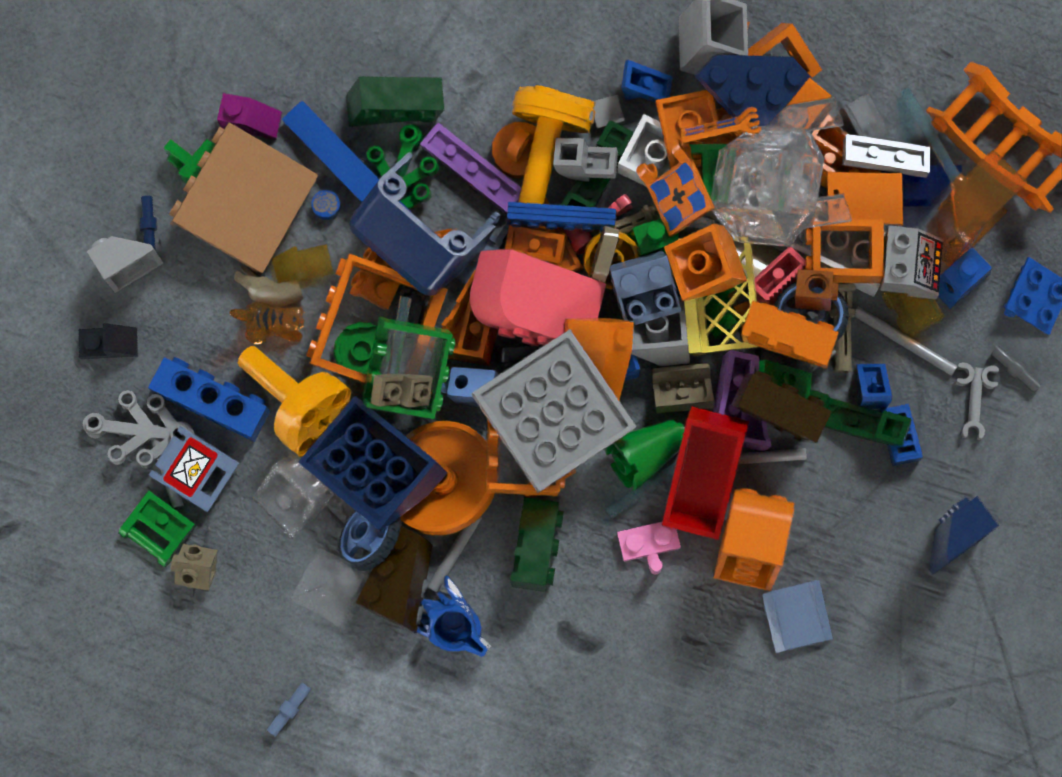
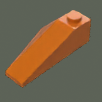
M616 318L565 319V332L569 329L572 331L617 399L620 400L632 353L634 322Z

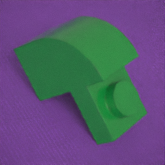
M171 139L163 148L168 155L167 161L180 170L178 172L183 182L187 183L191 175L197 177L202 169L197 166L205 151L211 153L215 144L206 139L193 155Z

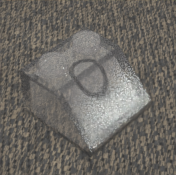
M295 452L290 453L274 465L252 497L291 538H294L317 516L335 494L298 463L302 457L298 456Z

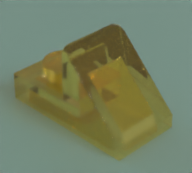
M327 244L298 250L297 246H293L272 258L277 283L292 280L301 282L334 274Z

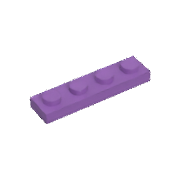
M437 123L420 143V146L506 215L508 202H518L521 187L440 123Z

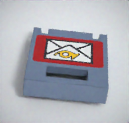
M180 426L177 431L181 435L186 436L185 440L182 441L174 435L155 466L164 471L163 474L160 475L158 472L151 470L149 476L201 509L209 512L236 470L239 462ZM217 466L226 473L213 494L209 495L202 488Z

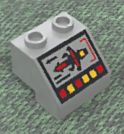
M889 226L884 236V277L880 283V291L907 293L909 297L937 299L939 296L943 239L916 228Z

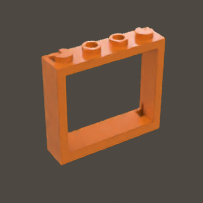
M349 253L346 259L341 258L335 274L339 275L340 278L337 286L331 285L326 302L330 303L327 314L321 312L316 329L321 330L317 341L311 340L306 356L311 358L309 361L310 365L365 384L366 374L321 359L353 267L413 289L416 288L394 269ZM443 288L438 294L430 297L421 325L435 327L448 289ZM417 334L403 374L418 375L431 336Z

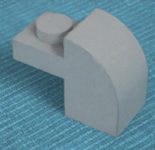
M556 138L553 166L560 175L579 181H589L590 178H615L618 150L616 147H588L583 138Z

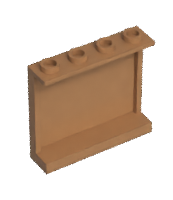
M229 122L225 129L219 126L211 140L215 143L211 153L205 151L197 166L202 169L197 177L190 176L183 189L187 192L183 202L179 200L175 202L169 213L173 217L170 225L174 226L176 224L247 265L253 273L260 276L274 255L317 179L318 174Z

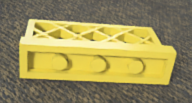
M749 231L731 233L733 240L744 239L745 250L741 253L739 259L740 262L744 258L746 260V266L742 264V267L747 271V281L740 288L738 286L734 287L738 291L726 304L715 294L708 295L706 298L700 297L684 301L689 354L693 356L758 348V346L740 342L734 337V334L745 323L750 308L743 317L731 308L741 294L749 299L750 307L753 300L757 302ZM747 286H748L749 295L744 292V290L746 289ZM712 298H715L724 306L714 320L706 314L705 308ZM728 310L740 319L730 333L718 324ZM707 319L711 322V324H710V326H709L708 328H707ZM716 326L727 337L720 345L709 346L708 335ZM730 339L736 342L733 344H727L730 341Z

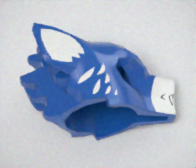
M447 575L444 577V585L449 594L440 591L437 593L439 600L423 599L421 601L427 614H422L421 622L424 626L418 625L417 632L427 637L430 642L442 650H466L483 657L491 646L481 637L479 617Z

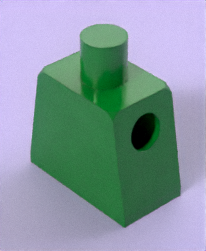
M661 218L633 227L628 234L637 245L639 257L658 251H663L666 254L664 247L680 238L679 232L674 236L668 235Z

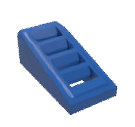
M909 404L880 409L882 413L883 410L894 414L904 413L905 417L912 419L907 433L909 440L903 444V447L911 446L912 451L898 454L897 449L903 447L887 445L892 466L921 461L923 458Z

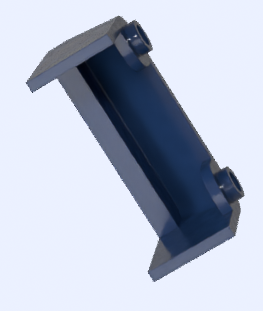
M408 152L378 180L353 213L349 226L356 237L419 292L432 296L438 294L480 254V251L484 250L495 226L491 223L474 240L459 230L450 231L441 239L399 202L406 193L407 186L403 177L413 157Z

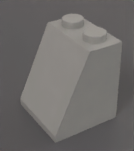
M694 0L679 16L680 70L695 75L712 56H748L747 4L736 0Z

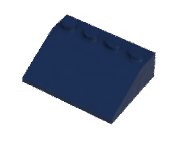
M356 396L353 397L298 461L301 466L379 531L385 529L427 497L447 474L437 461L371 408H366L364 403Z

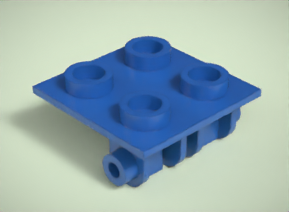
M1027 257L1025 264L1020 268L1021 273L1018 279L1014 282V288L1010 290L1011 295L1003 306L1005 309L1004 314L1012 318L1017 315L1040 331L1050 335L1062 308V278L1032 258Z

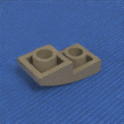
M416 374L375 375L371 404L376 406L401 404L406 407L429 405L433 377Z

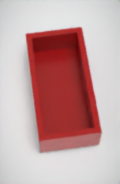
M691 407L662 521L663 526L719 540L749 421Z

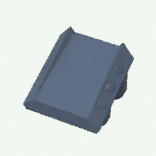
M819 580L762 594L763 608L768 618L771 638L776 653L833 639Z

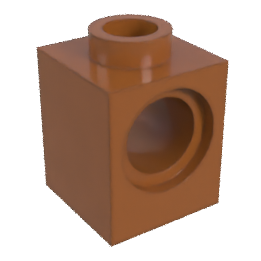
M798 269L795 308L831 311V300L837 301L839 283H833V272ZM818 287L823 289L824 291L821 293H813L810 290Z

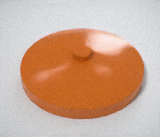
M453 421L428 423L408 433L406 437L437 461L447 474L427 497L400 517L401 521L409 528L427 535H447L463 530L473 524L487 510L495 493L485 494L487 441L471 427Z

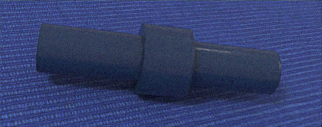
M142 196V218L139 219L140 231L143 232L144 243L151 244L155 249L157 218L153 214V197Z

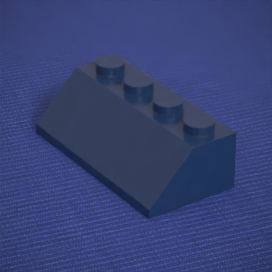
M978 496L971 501L967 497L963 498L939 519L941 525L935 529L929 571L933 575L979 543L999 526Z

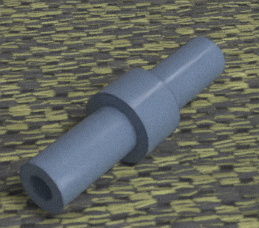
M302 682L288 701L285 699L279 707V714L267 729L269 733L276 737L290 718L293 720L299 712V705L311 691V688Z

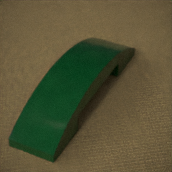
M610 120L597 141L596 147L617 148V170L618 162L634 132ZM590 178L589 181L577 180L561 205L596 207L612 178Z
M810 390V396L825 402L823 407L831 410L825 428L881 444L903 447L912 421L911 418L884 410L883 413L830 398L829 394Z

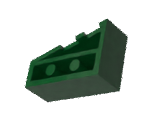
M524 497L517 547L514 554V567L510 577L511 587L546 592L547 585L553 586L555 568H550L552 556L557 557L560 542L559 539H554L556 527L562 528L564 511L559 510V502Z

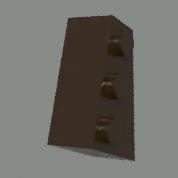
M756 371L755 374H745L732 402V407L759 421L773 425V428L780 432L785 431L794 435V439L799 442L818 443L831 414V410L823 407L825 402L813 396H808L807 399L797 395L798 389L783 383L780 387L771 382L773 377L763 372Z
M401 526L399 537L393 550L390 551L391 553L381 564L372 569L355 603L367 611L417 634L418 625L416 620L419 607H422L421 601L423 598L421 593L423 582L427 580L433 544L421 535Z

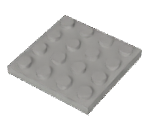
M570 329L471 394L537 493L637 427Z

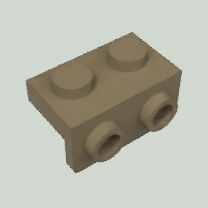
M693 363L673 367L663 366L652 369V387L656 414L691 410V407L700 409L714 408L709 363Z

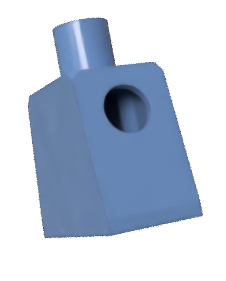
M452 367L447 382L442 383L441 393H447V396L454 403L479 407L471 395L472 392L496 378L499 374L495 370Z

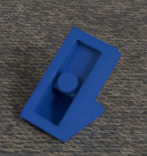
M626 60L621 88L626 100L641 97L656 103V100L670 97L673 76L631 60Z

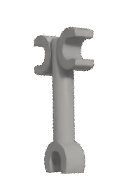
M962 362L957 365V369L965 370L968 377L966 379L957 378L955 384L965 386L971 382L968 422L963 426L961 436L962 438H967L968 429L975 428L978 432L977 440H981L985 434L983 425L979 423L982 385L987 389L996 388L998 382L989 381L987 374L998 373L999 368L992 365L985 369L973 368L970 364Z

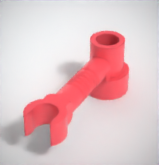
M624 194L608 208L616 209V216H619L631 210L633 202L627 194ZM576 228L572 231L563 229L571 240L570 245L576 254H583L587 244L593 238L590 232Z

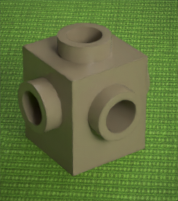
M183 544L179 554H174L171 563V572H175V584L209 591L216 574L217 550Z

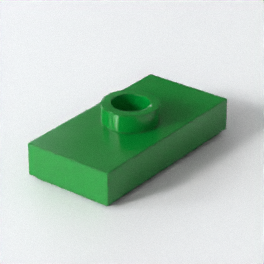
M769 360L759 361V371L773 377L772 383L780 387L783 383L788 384L799 390L797 395L806 399L810 396L812 373Z

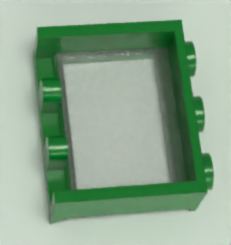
M379 316L362 396V402L366 408L435 419L436 411L440 412L443 403V395L440 394L442 383H446L448 380L449 367L446 366L448 355H452L455 348V338H452L453 334L446 328H436ZM381 374H416L433 377L429 405L406 407L401 404L388 406L371 404L374 376Z

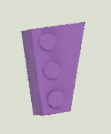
M730 350L722 358L713 412L749 421L743 447L765 451L771 447L767 423L759 421L731 406L745 374H755L756 371H759V356Z

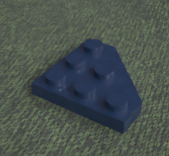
M747 55L712 56L694 75L732 118L738 117L749 107L757 108V112L750 113H756L759 117L752 118L749 121L759 120L760 123L756 127L761 126V131L797 94L805 82L812 78L793 57ZM760 132L755 133V134H751V133H747V134H748L751 138H755V137H757V136L759 135Z

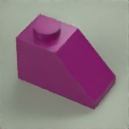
M223 93L217 121L223 129L230 122L250 135L277 140L282 111L252 98Z

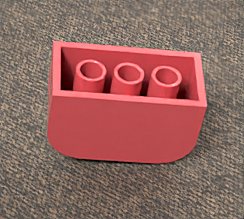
M512 249L480 251L470 291V306L475 317L482 324L497 329L498 335L507 338L521 337L522 343L530 346L546 345L565 333V319L598 318L606 283Z

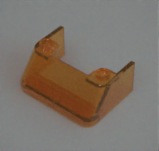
M993 149L966 176L961 173L949 185L953 190L936 209L939 212L937 216L939 238L943 239L942 261L948 267L972 248L1008 212L1003 206L1028 182Z

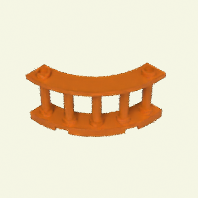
M970 62L964 68L965 73L970 78L968 81L969 85L944 112L930 106L927 108L926 112L933 119L931 121L932 126L940 133H945L965 155L998 183L1024 199L1029 207L1034 210L1040 208L1051 213L1054 208L1046 196L1062 179V162L1038 188L1032 187L1025 183L1024 180L1047 155L1055 154L1062 159V134L1056 130L1053 134H1050L1041 128L1042 121L1024 106L1018 109L1007 99L1010 93L988 67ZM977 92H982L990 101L989 108L964 134L952 119ZM1003 114L1014 124V129L987 156L973 141L997 115ZM1028 135L1038 143L1039 148L1012 175L997 163L1022 136L1026 137Z

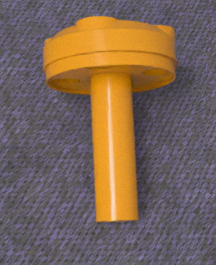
M539 85L519 87V90L515 92L512 114L537 124L518 199L519 203L544 204L553 169L556 138H560L562 130L589 133L596 114L594 110L596 103L594 101Z
M256 346L246 348L238 358V366L282 403L275 417L274 431L281 442L300 457L304 456L350 402L351 390L337 377L329 373H316L298 383Z

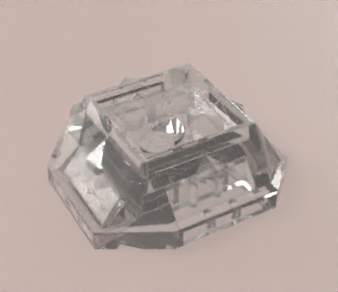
M761 126L760 132L755 134L745 132L719 150L711 200L715 207L712 212L735 241L790 247L797 239L796 236L813 220L824 157L815 143L811 131L805 128Z

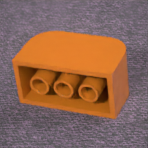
M735 489L725 522L713 578L771 591L783 565L795 503L789 502L786 498L777 495L767 497L759 495L758 492L751 489Z

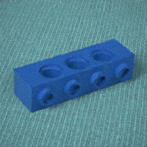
M165 357L163 358L148 386L153 394H159L164 399L255 442L270 413L267 406H265V400L253 394H250L248 398L239 393L240 388L225 381L221 385L213 381L215 377L204 370L199 369L198 373L188 369L189 364L179 358L174 357L172 361ZM191 379L192 385L188 390L180 391L178 389L179 383L182 380ZM216 391L218 393L217 399L213 403H205L204 396L206 393ZM233 404H243L241 414L237 416L229 414L230 407Z

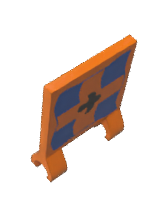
M749 107L738 117L681 129L682 143L739 130L751 134L761 131V126H756L759 125L760 121H749L752 118L759 117L756 113H750L757 112V108Z
M675 140L670 144V150L680 163L658 177L654 164L646 165L643 163L636 169L638 176L649 190L669 236H674L715 208L692 159L689 142L682 143L679 140Z

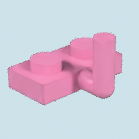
M662 522L617 532L623 561L647 557L650 572L655 575L659 574L662 569V562L659 560L658 554L681 548L677 529L663 526Z

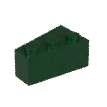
M359 76L346 94L349 127L409 121L433 122L445 110L442 78Z

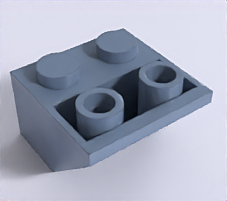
M663 251L610 266L608 274L623 320L634 322V325L682 311L668 257Z

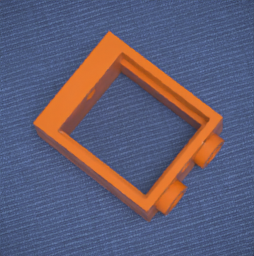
M793 23L779 24L748 49V56H763L781 42L789 56L793 57L812 78L822 70Z
M813 218L811 228H806L805 243L806 245H811V256H806L805 270L833 272V283H881L884 277V219ZM821 231H869V269L821 268Z

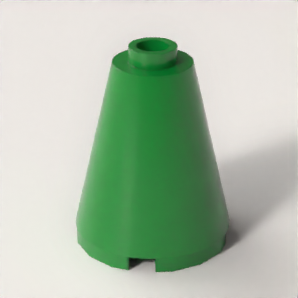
M669 420L631 431L605 449L606 456L612 454L614 462L610 465L622 484L628 489L633 486L632 491H635L648 481L680 451L685 427L680 422L676 423L674 420Z

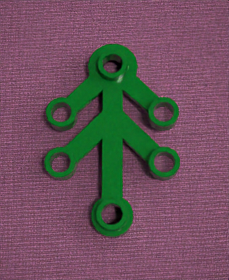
M408 124L400 130L399 139L402 142L397 162L408 152L412 154L413 149L420 146L423 134L418 126ZM414 131V136L406 138V133ZM378 146L368 149V160L377 167L381 176H383L390 169L385 160V153ZM380 152V157L372 159V154ZM432 157L424 158L420 163V167L407 175L405 173L403 180L407 188L427 176L435 175L439 170V165ZM428 163H434V167L431 170H425V166ZM418 184L414 187L413 194L401 200V202L408 209H411L419 203L429 201L432 195L431 190L426 184ZM420 190H427L424 197H418Z

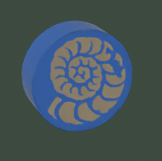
M330 190L319 191L314 195L311 202L314 214L323 220L333 219L338 215L341 208L338 196Z

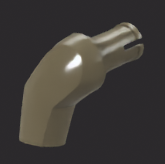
M246 266L240 268L246 275H243L239 270L235 273V281L248 290L249 297L258 303L281 308L304 299L297 280L276 283L267 277H258Z

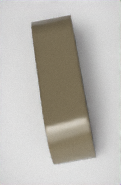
M608 226L603 227L592 263L590 278L601 282L606 281L616 249L619 229Z

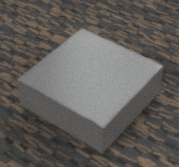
M618 95L594 101L596 103L594 121L597 131L605 129L610 120L619 125L625 123Z

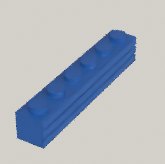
M508 202L507 224H510L512 227H521V225H528L529 228L545 226L547 229H557V227L569 231L576 228L582 229L585 232L600 230L602 232L604 226L615 228L616 209Z

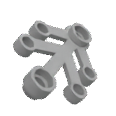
M129 390L123 391L119 395L118 400L121 407L128 410L138 424L105 420L98 413H91L83 420V429L91 438H100L106 432L134 436L123 445H114L108 450V458L116 465L122 464L127 456L151 439H162L163 441L151 450L142 449L136 455V460L142 468H150L154 465L155 460L162 455L180 426L194 434L193 428L188 423L183 421L177 422L165 407L166 404L163 397L159 394L151 395L147 399V406L152 413L158 414L166 428L154 426L137 404L135 394ZM130 396L133 398L131 403H123L125 397ZM160 400L161 405L159 407H151L153 401ZM98 420L99 424L97 427L91 428L89 427L90 422ZM183 436L181 440L184 441L186 436ZM121 451L122 456L120 458H112L114 452ZM143 455L151 456L150 460L146 463L141 462V457Z

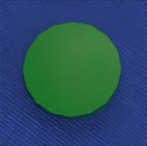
M358 322L347 326L337 337L334 344L336 363L367 375L377 326L365 322ZM390 343L388 345L383 371L386 369L391 359Z

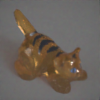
M252 302L247 305L246 310L232 309L229 312L233 318L244 321L246 329L244 336L251 343H264L271 336L280 337L291 342H300L303 338L302 333L298 331L304 326V318L302 317L304 310L301 307L275 308L264 302Z

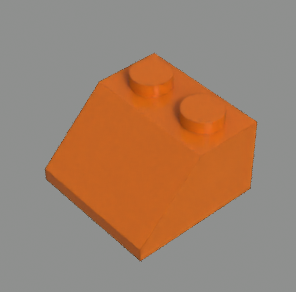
M712 224L664 247L682 301L721 293L747 281L729 227Z

